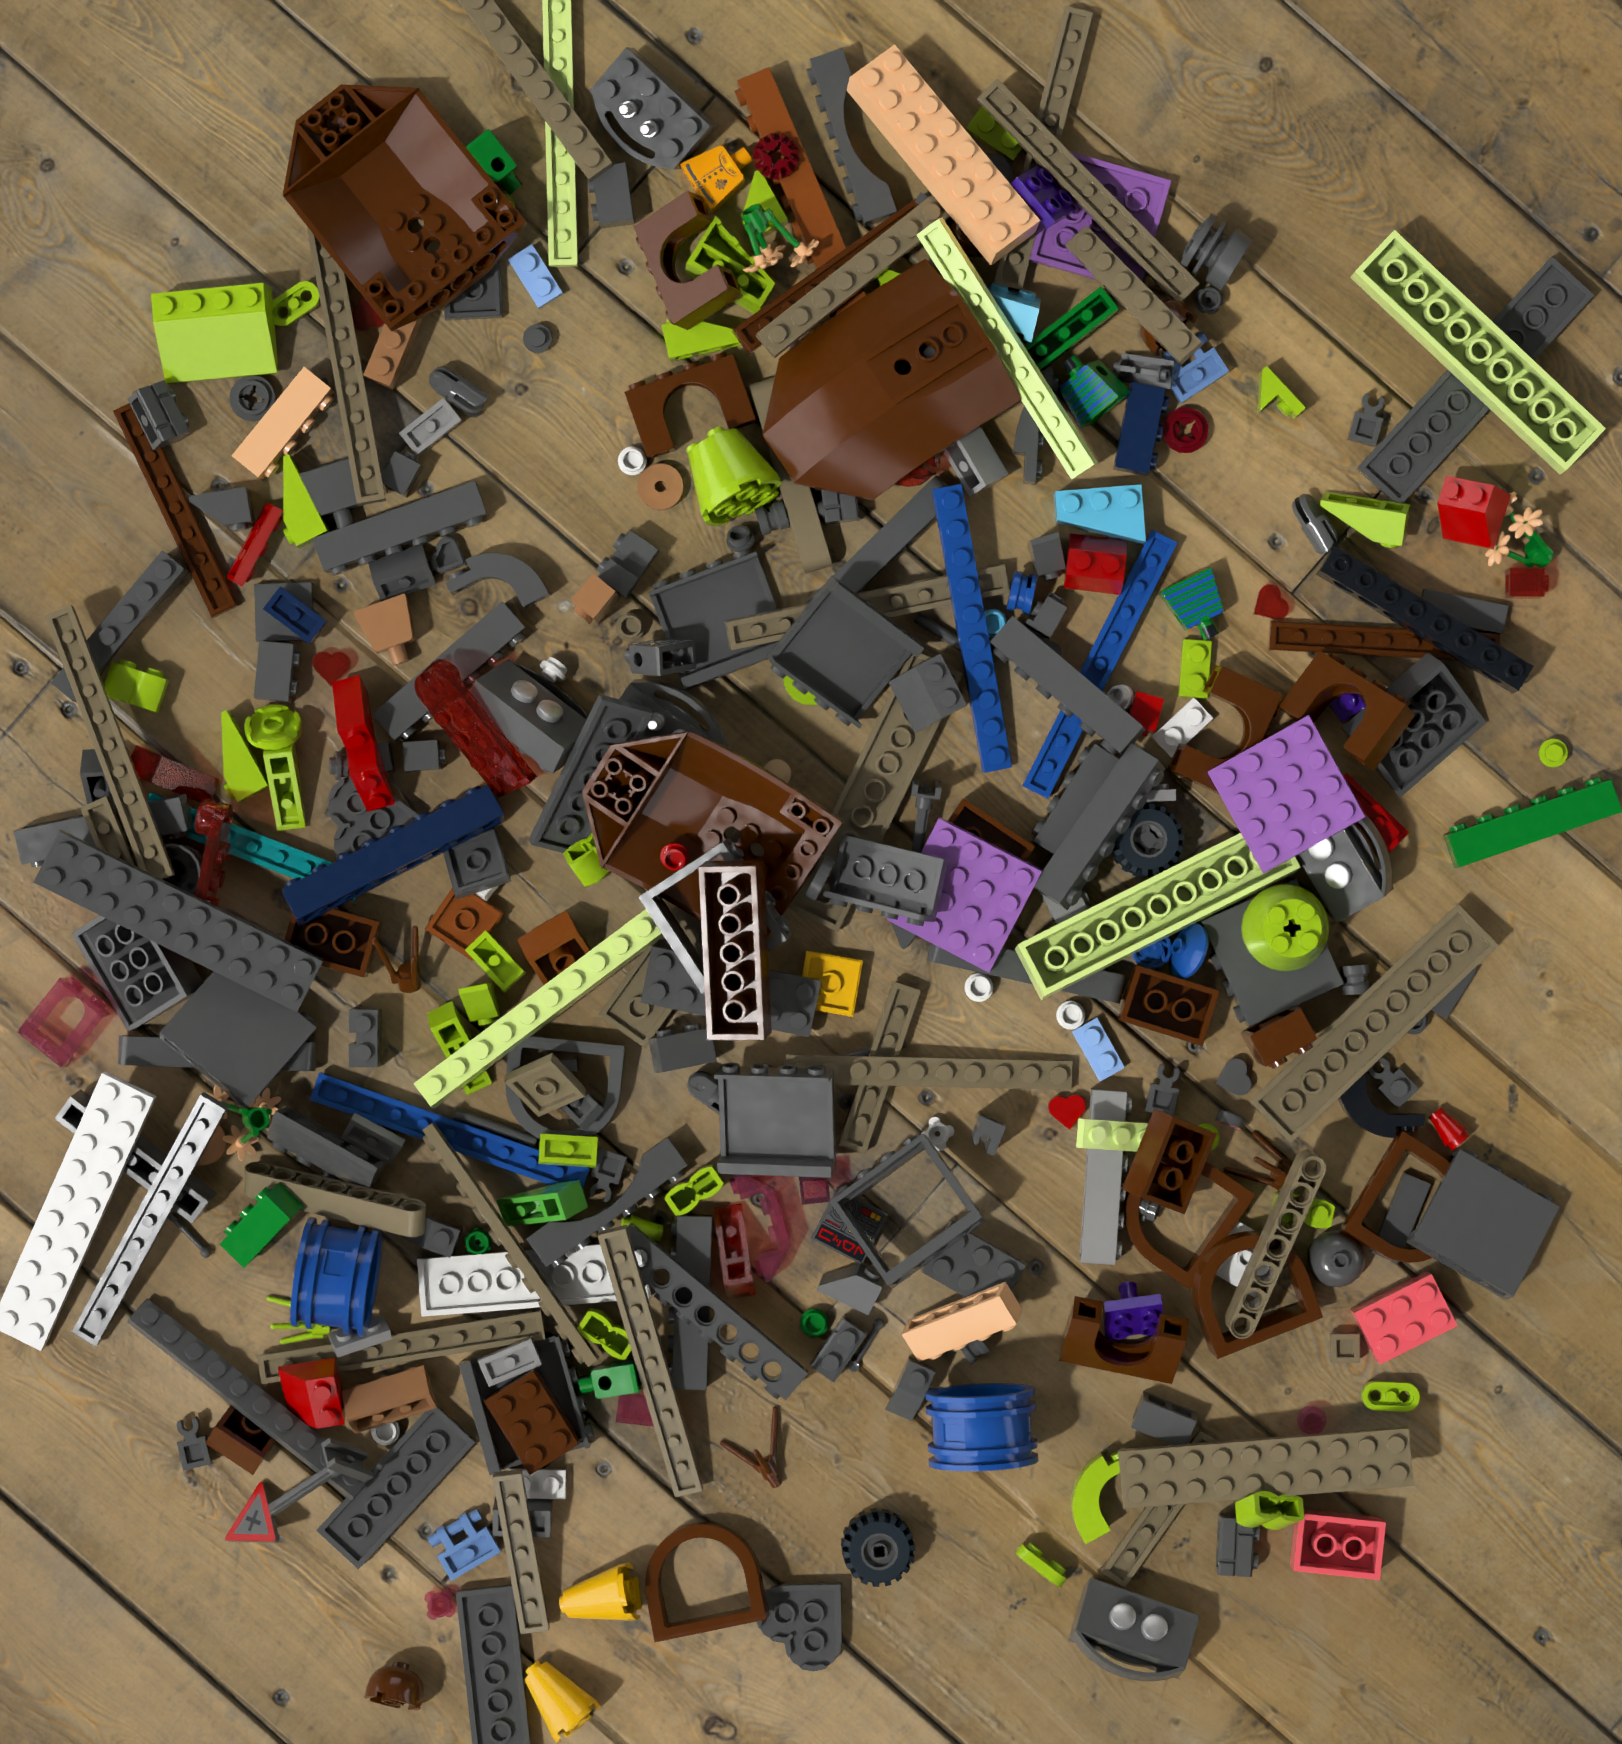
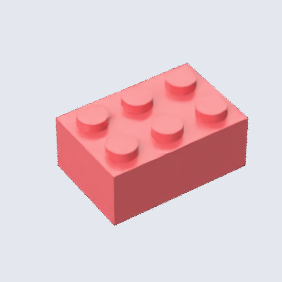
M1427 1271L1350 1309L1375 1361L1380 1365L1458 1326L1432 1274Z
M1304 1509V1519L1295 1523L1293 1527L1290 1567L1293 1571L1380 1580L1386 1522L1382 1517Z

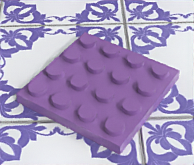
M1071 152L1155 238L1171 180ZM1053 179L1054 183L1060 188V190L1065 191V190ZM1072 197V204L1077 209L1068 217L1049 228L1040 220L1030 262L1097 280L1065 246L1071 238L1087 225L1143 282L1145 271Z
M1310 715L1208 771L1212 782L1263 873L1272 870L1366 818L1365 813Z
M939 817L921 852L949 860L935 922L924 921L923 926L906 923L907 917L900 915L898 920L887 918V920L990 972L1042 869Z

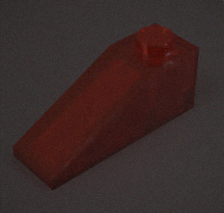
M135 746L131 759L139 778L178 794L186 793L187 798L210 806L220 779L143 746Z
M742 1203L714 1207L721 1268L727 1300L756 1295Z

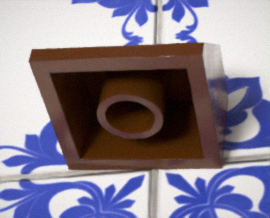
M230 1405L214 1427L205 1444L254 1475L277 1441Z

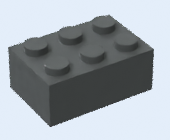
M949 1220L943 1231H945L955 1222ZM970 1232L923 1266L921 1270L925 1275L967 1297L1003 1282H1006L1012 1291L1026 1265L1023 1261Z

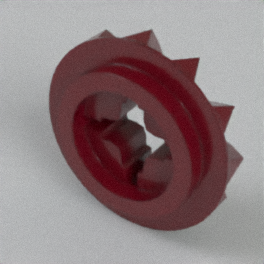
M770 133L760 138L753 152L755 167L763 176L773 180L783 179L791 175L799 162V150L794 140L783 133ZM778 145H780L781 155L785 156L788 160L778 159L777 163L772 167V157L764 152H774Z
M1187 407L1176 409L1164 421L1163 438L1168 447L1178 453H1192L1200 449L1207 440V421L1195 409ZM1193 421L1194 424L1190 433L1194 440L1186 435L1177 440L1176 438L1180 432L1178 426L1180 424L1186 426Z

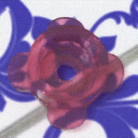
M444 1589L438 1593L433 1591L426 1593L424 1599L428 1603V1618L435 1620L437 1617H452L454 1615L455 1608L451 1602L453 1596L451 1590ZM442 1602L443 1605L439 1607L437 1603Z

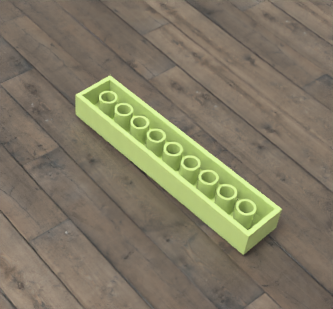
M1394 230L1350 277L1558 474L1565 472L1606 429L1397 231Z
M1239 833L1023 941L1016 946L1015 951L1040 999L1043 1000L1296 873L1300 865L1296 857H1293L1272 870L1263 873L1242 834Z

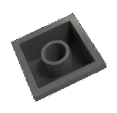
M941 654L889 681L915 733L967 706Z

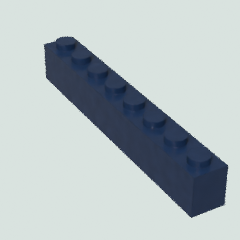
M488 785L483 788L481 786L473 787L465 793V797L457 801L450 799L441 804L439 810L431 814L429 812L420 814L414 819L415 822L406 827L399 825L388 832V836L380 840L373 838L364 843L362 849L354 853L348 851L341 854L337 858V862L329 866L322 864L311 871V875L303 879L297 877L288 881L285 884V888L281 890L298 925L301 926L505 822L504 813Z

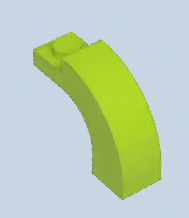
M1118 1450L1110 1455L1111 1460L1107 1462L1101 1452L1091 1458L1083 1466L1073 1485L1071 1510L1075 1525L1085 1545L1111 1531L1100 1511L1099 1496L1104 1484L1110 1478L1120 1473Z

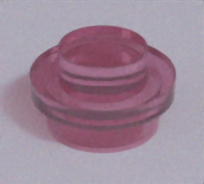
M1306 1406L1298 1413L1297 1424L1304 1433L1317 1434L1324 1429L1326 1416L1319 1407Z

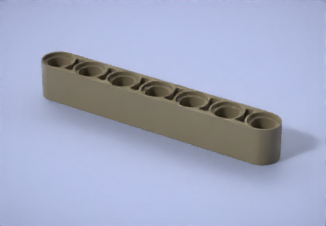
M775 377L749 384L762 431L765 426ZM767 444L773 468L783 483L779 488L805 574L833 566L810 487L794 484Z
M1302 1150L1296 1155L1225 1313V1324L1236 1338H1248L1255 1331L1325 1175L1326 1164L1313 1150ZM1309 1160H1316V1166L1312 1170H1304L1305 1164ZM1304 1186V1192L1301 1196H1292L1295 1188ZM1290 1212L1293 1214L1292 1219L1288 1223H1281V1217L1285 1213ZM1281 1239L1278 1248L1269 1249V1244L1272 1240ZM1269 1265V1270L1266 1274L1257 1275V1271L1261 1266ZM1252 1291L1258 1293L1253 1301H1245L1248 1293ZM1238 1318H1246L1243 1326L1234 1327V1322Z
M251 1162L245 1166V1195L249 1198L254 1199L266 1186L271 1190L280 1182L304 1206L300 1211L406 1237H418L426 1231V1204L421 1200L265 1162Z

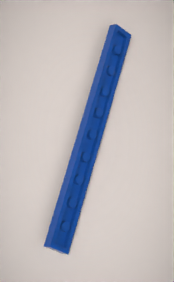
M962 484L931 489L981 770L983 773L1011 768L1012 764Z
M1151 530L1122 587L1121 595H1118L1080 670V673L1101 691H1103L1178 543L1154 530ZM1060 710L1022 787L1046 799L1049 798L1083 730L1079 726L1082 721L1074 714L1069 718Z
M322 1072L317 1077L310 1097L312 1101L351 1115L357 1113L371 1122L422 1140V1137L425 1136L423 1129L435 1122L456 1152L549 1185L579 1180L583 1190L590 1171V1167L538 1164L539 1149Z

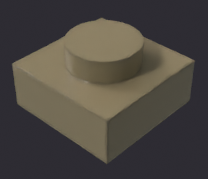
M1329 1333L1331 1363H1360L1359 1333Z

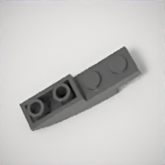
M1047 367L1042 375L1052 391L1057 392L1058 375H1053V367ZM1025 405L1017 426L1013 455L1024 456L1023 484L1035 485L1036 478L1042 477V460H1037L1038 449H1043L1044 435L1042 432H1039V427Z

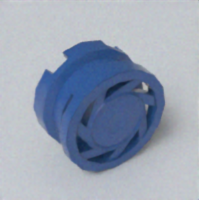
M1014 571L1006 610L1022 609V612L1030 613L1037 575L1030 574L1026 576L1021 571Z
M1166 937L1133 954L1132 958L1138 965L1144 968L1155 969L1161 967L1171 956L1170 939Z

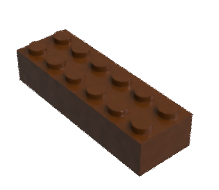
M764 860L706 861L698 867L707 1040H765L772 1033Z

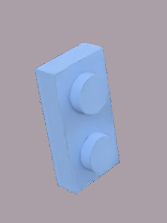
M532 244L508 259L538 309L563 295Z
M1097 1017L1071 1031L1099 1081L1125 1068Z

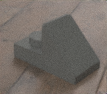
M587 1090L585 1097L561 1107L585 1131L604 1110L603 1104Z

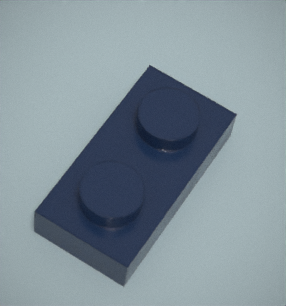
M281 586L263 608V610L308 644L312 643L327 623L325 619Z

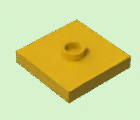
M806 950L802 976L821 980L816 1011L854 1017L863 960Z

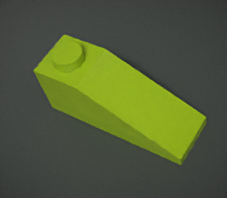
M668 319L666 320L667 324L661 325L670 362L742 346L732 333V328L701 321L694 327L686 330L671 324Z
M287 454L283 456V521L287 528L283 529V532L290 545L295 543L301 549L313 543L312 538L329 533L330 531L302 482L301 473L293 457Z
M1325 491L1320 502L1321 507L1373 542H1378L1388 548L1403 545L1407 534L1410 504Z
M225 710L221 712L223 773L227 782L223 786L231 800L236 798L237 802L242 803L268 789L269 784L267 776L231 711Z
M295 743L277 750H264L263 758L277 831L306 828L299 761Z
M495 982L458 989L470 1022L477 1020L478 1026L495 1023L494 1017L501 1016Z
M453 1001L426 1013L430 1029L446 1058L472 1040ZM485 1070L465 1085L463 1089L466 1095H469L493 1082L488 1071Z

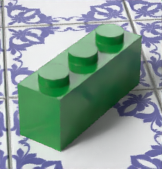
M280 1182L271 1190L266 1186L254 1198L258 1203L255 1206L250 1203L239 1214L242 1220L240 1222L234 1220L224 1230L227 1236L220 1245L243 1268L254 1260L304 1207Z

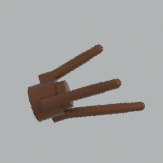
M415 925L412 928L411 963L400 965L397 972H395L377 937H372V942L390 974L391 983L398 984L399 990L404 993H412L419 990L422 984L419 968L418 926Z
M1253 1131L1252 1136L1281 1162L1272 1165L1257 1156L1254 1157L1256 1163L1271 1171L1269 1177L1272 1179L1230 1167H1225L1224 1171L1270 1185L1279 1190L1283 1186L1293 1162L1285 1158L1256 1131Z

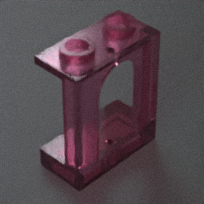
M66 977L59 978L17 1031V1033L61 1068L67 1067L74 1059L73 1055L103 1017H107L110 1014L104 1009L106 1003L95 995L89 997L82 991L84 986L73 977L69 979ZM73 996L82 1001L85 1013L79 1024L63 1044L59 1046L38 1028L62 999Z

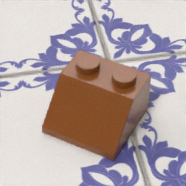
M567 910L517 939L527 961L544 985L591 950Z

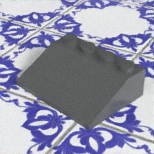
M1429 653L1425 654L1394 681L1387 691L1393 697L1397 693L1410 702L1408 707L1415 714L1409 725L1375 769L1398 797H1402L1487 723L1446 666ZM1366 707L1341 728L1348 738H1350L1361 723Z
M99 915L72 933L128 1033L187 1000L204 983L190 959Z
M288 1106L275 1111L267 1136L268 1139L273 1141L271 1146L283 1153H287L288 1150L298 1155L296 1160L308 1167H312L313 1164L323 1169L321 1174L327 1178L336 1180L339 1178L348 1183L373 1188L387 1164L341 1139L342 1136Z

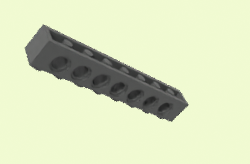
M631 1222L627 1228L634 1251L643 1250L648 1256V1261L643 1265H639L644 1286L649 1285L655 1290L656 1293L653 1296L663 1305L667 1306L670 1303L678 1310L676 1315L688 1325L693 1322L699 1327L698 1334L710 1344L713 1341L717 1342L722 1347L720 1352L732 1362L737 1359L745 1366L742 1369L743 1372L751 1379L756 1381L759 1378L767 1384L764 1389L776 1399L781 1396L786 1400L807 1376L808 1370ZM657 1269H666L670 1274V1280L666 1283H658L654 1278V1272ZM681 1287L689 1288L692 1292L691 1300L687 1302L678 1300L676 1291ZM702 1306H710L714 1310L715 1315L711 1320L706 1321L699 1317L698 1310ZM726 1324L733 1325L737 1330L736 1336L732 1339L724 1338L720 1333L722 1326ZM747 1343H754L759 1348L758 1355L753 1358L746 1357L742 1351L743 1346ZM769 1362H777L781 1366V1372L776 1376H769L765 1372V1365Z

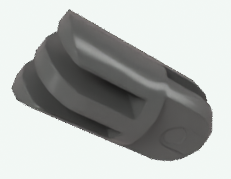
M445 366L435 368L429 376V383L438 394L471 417L477 418L480 416L488 399V393Z
M1302 494L1299 498L1294 499L1292 503L1293 512L1315 551L1323 554L1337 546L1341 538L1327 514L1321 510L1317 501L1309 494Z
M705 1071L694 1072L690 1075L687 1082L689 1093L719 1115L718 1079H714V1076Z

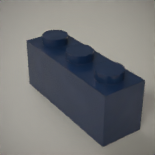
M1131 382L1129 385L1131 393L1127 395L1113 470L1147 476L1149 470H1155L1158 453H1154L1153 450L1155 441H1161L1163 425L1159 424L1161 413L1166 414L1169 397L1164 396L1165 388Z

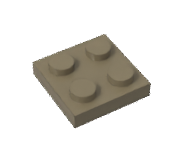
M553 1053L505 1075V1083L538 1117L585 1097L586 1088Z

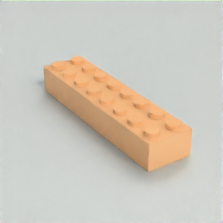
M895 44L850 76L847 92L990 265H993L1036 232L1040 219Z

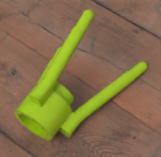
M274 1296L266 1297L267 1301L291 1307V1300ZM302 1322L299 1327H292L291 1323H273L270 1325L271 1329H307L305 1322ZM316 1324L313 1330L307 1329V1332L310 1333L280 1339V1344L312 1338H323V1335H328L331 1332V1326Z

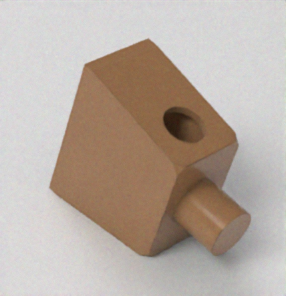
M404 593L353 611L375 653L381 654L388 651L393 666L409 661L404 645L416 641L408 595Z

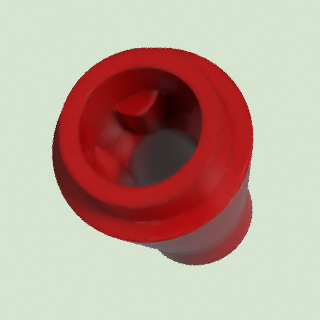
M1442 1107L1429 1117L1445 1147L1449 1146L1452 1151L1470 1137L1466 1132L1467 1128L1445 1112Z

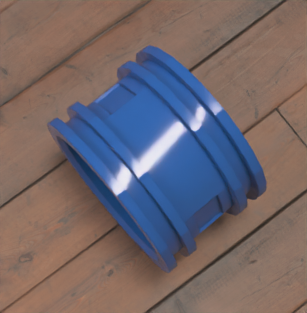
M314 1217L307 1219L300 1241L293 1279L290 1309L292 1327H299L302 1322H305L307 1329L313 1330L316 1324L343 1328V1333L347 1335L352 1334L353 1330H357L358 1336H366L373 1314L379 1282L383 1248L382 1230L373 1229V1232H370L368 1227L361 1225L358 1230L335 1227L327 1219L322 1220L321 1224H317V1219Z
M980 1383L945 1386L926 1391L925 1398L932 1403L926 1406V1414L932 1416L933 1442L928 1444V1452L934 1454V1456L928 1459L929 1467L948 1471H993L1036 1464L1039 1461L1038 1453L1032 1452V1450L1038 1447V1441L1032 1437L1030 1426V1412L1036 1409V1402L1030 1400V1397L1035 1395V1387L1014 1383Z

